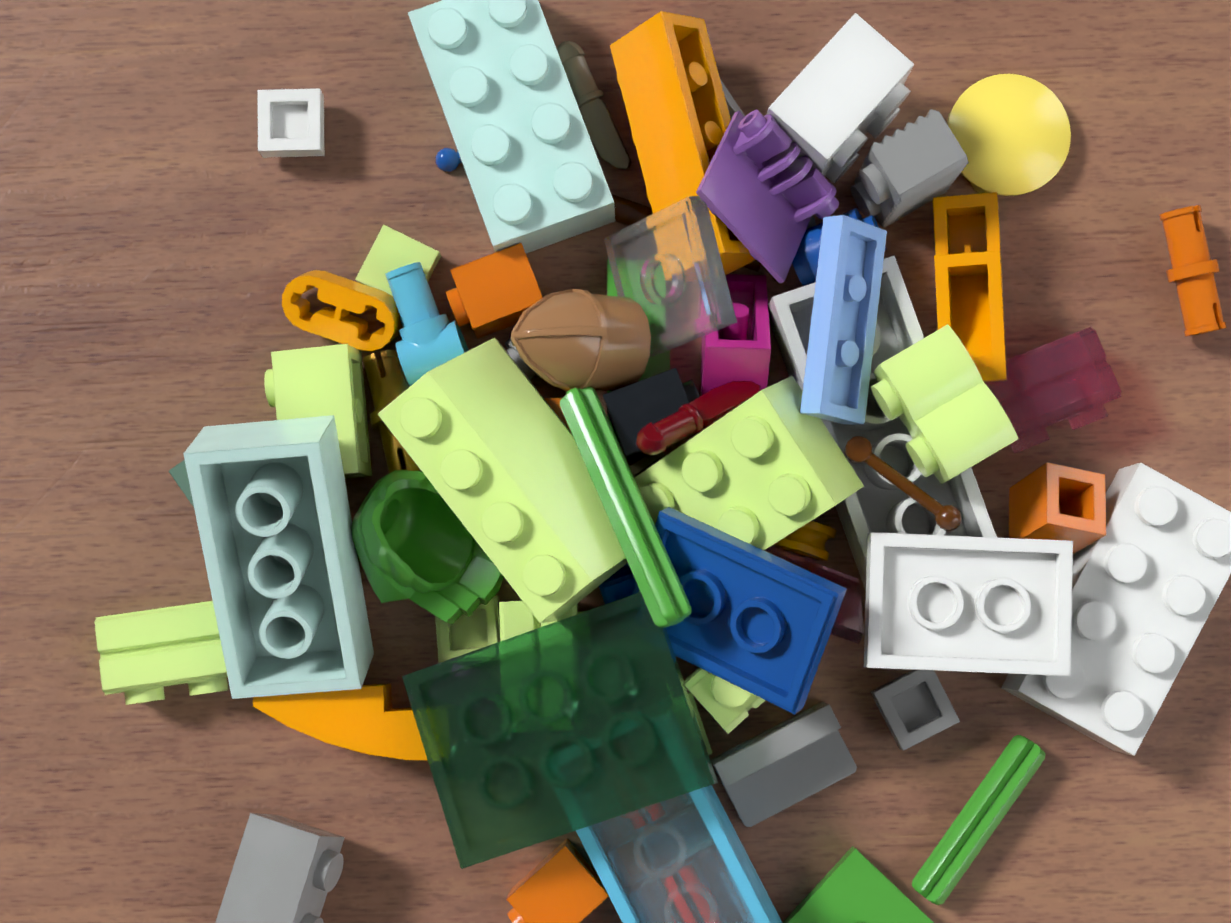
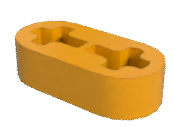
M313 270L294 278L286 285L282 294V308L285 316L294 326L342 344H349L359 350L375 351L383 348L399 335V330L403 327L393 296L382 290L326 271ZM316 287L318 288V299L324 303L336 306V309L324 307L313 314L309 312L310 302L302 298V294ZM373 306L377 309L376 319L385 323V327L370 334L367 332L368 322L362 318L350 315V311L362 314Z

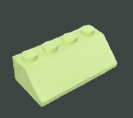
M492 338L428 371L378 413V416L539 623L558 620L628 563L572 433L496 338Z

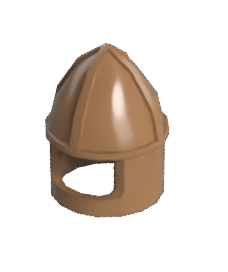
M569 289L547 294L526 309L511 332V342L516 347L519 356L543 380L555 387L561 388L563 391L567 392L575 387L583 389L590 386L595 390L614 391L638 382L643 375L650 356L651 334L645 312L641 305L632 298L591 294L587 290Z

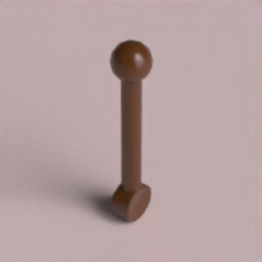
M855 436L847 442L845 455L849 461L853 463H866L935 515L936 523L941 529L952 531L959 527L962 516L955 506H943L875 455L867 438Z

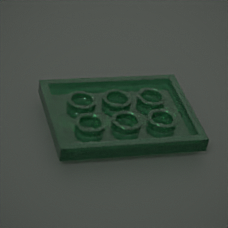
M641 592L402 676L461 869L718 783L666 627L658 628L654 624Z

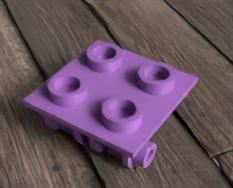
M753 110L744 117L740 111L734 113L696 193L706 203L709 210L720 218L745 245L752 257L760 262L779 283H782L786 279L811 216L816 214L819 219H823L824 217H829L838 208L839 201L834 197L836 188L827 181L817 168L810 171L813 162L808 156L797 158L801 150L796 142H792L771 114L763 116L759 110Z

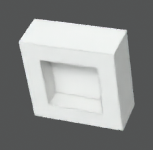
M320 88L257 90L258 152L263 158L325 156L324 95Z

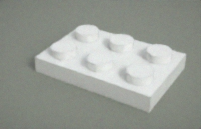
M868 533L864 667L1070 676L1073 541Z

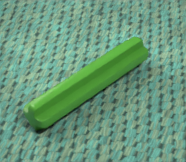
M1016 735L1012 738L912 880V886L916 892L938 906L946 901L1044 761L1046 753L1041 747L1021 735Z

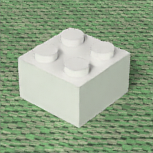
M855 13L770 105L767 114H771L792 142H796L801 150L797 158L808 156L813 162L810 171L817 168L825 178L827 177L830 181L836 183L858 158L859 154L857 152L868 139L865 134L869 132L874 138H877L901 110L898 107L911 92L904 83L914 63Z

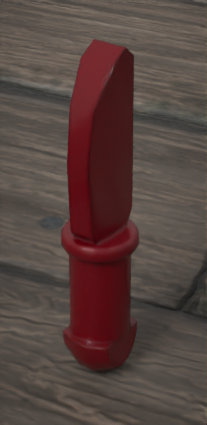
M732 381L713 388L691 403L683 404L679 411L654 424L650 422L645 425L637 435L636 444L645 454H659L665 451L667 446L690 434L700 433L703 428L709 427L758 393L761 386L752 381Z

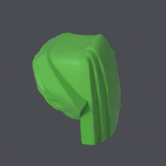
M395 470L375 483L354 516L351 532L355 549L367 579L381 603L410 599L450 625L463 614L469 617L480 604L487 605L499 592L504 576L424 473L421 471Z

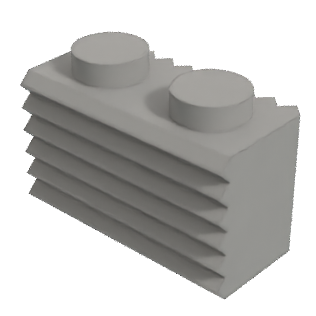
M930 109L926 117L919 116L914 124L908 122L903 130L896 129L892 137L885 135L881 143H873L856 174L855 184L851 186V193L864 216H875L878 223L885 228L932 201L933 197H939L947 192L949 187L952 186L951 184L954 183V180L964 170L963 168L969 163L968 158L941 113Z

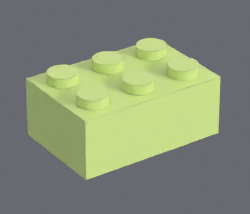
M793 376L762 389L634 478L654 524L656 523L659 511L671 507L762 550H766L860 490L864 485L822 420L800 413L803 391Z

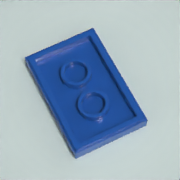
M671 507L659 511L655 527L690 603L691 614L676 625L658 628L652 620L636 583L621 629L793 714L799 712L806 702L847 588Z

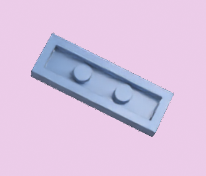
M845 215L823 218L800 413L845 425H864L887 231Z

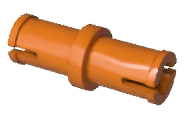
M1201 205L1179 208L1159 215L1160 221L1163 223L1172 269L1166 271L1169 283L1176 284L1185 326V337L1227 328L1226 322L1223 319L1214 277L1215 273L1220 272L1218 259L1211 260L1201 216Z

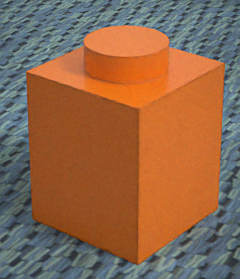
M522 243L451 269L456 288L445 292L458 326L471 323L477 339L515 325L526 309L543 298Z
M1047 462L1009 488V538L1073 541V554L1106 536L1105 474Z
M567 838L510 889L506 900L513 908L507 915L512 923H580L608 897V894L596 870Z

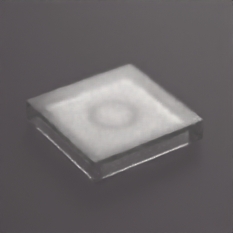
M689 196L604 238L617 295L619 297L632 298L639 303L648 318L651 334L649 358L737 323L709 210L706 203L699 196Z

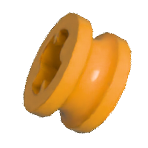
M810 521L775 543L774 546L809 558L827 561L829 553L825 550V542L829 538H834L836 530Z

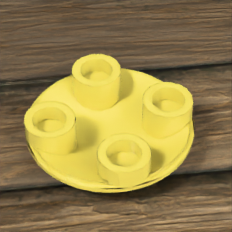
M998 74L974 83L958 98L947 119V125L968 158L969 163L963 168L964 170L961 171V174L971 183L974 190L980 194L997 192L998 195L1016 196L1037 190L1047 184L1059 172L1069 152L1071 129L1062 103L1045 85L1026 76Z

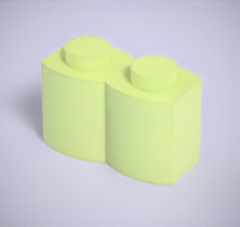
M948 324L882 362L873 372L878 383L871 386L872 393L879 407L890 420L899 417L907 427L912 437V440L906 443L907 451L918 470L925 477L934 474L939 482L943 484L1019 439L1004 409L983 382L965 346Z

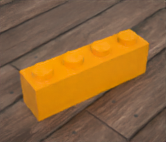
M660 11L612 43L610 49L669 278L673 281L713 282L755 261L745 245L720 218L709 210L706 203L696 193L731 118L705 20Z

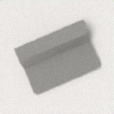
M820 702L710 759L742 823L746 827H752L856 772L857 766L838 731L841 726L829 704Z

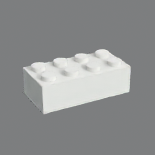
M1143 463L1119 469L1106 492V536L1073 554L1070 676L1008 674L1001 688L1109 749L1135 756L1231 574V512Z

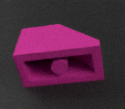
M727 274L713 282L703 281L701 396L713 388L732 381H752L761 386L760 391L767 388L771 341L766 275Z

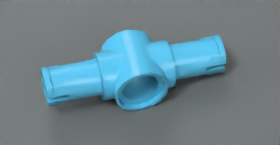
M420 262L397 268L385 274L403 328L399 330L402 340L396 342V350L409 386L413 385L428 371L469 351L457 322L452 321L449 323L446 314H439Z

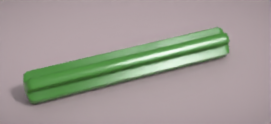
M591 386L583 389L577 387L570 389L560 400V408L652 620L658 628L676 625L691 614L690 603L597 393Z

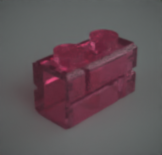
M1092 326L1006 360L1007 380L984 382L1004 409L1019 439L1010 444L1014 454L1050 440L1046 428L1068 419L1073 431L1108 417L1104 404L1122 397V391L1111 366L1106 361V354L1096 330Z

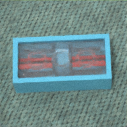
M665 694L554 750L541 761L622 923H783Z

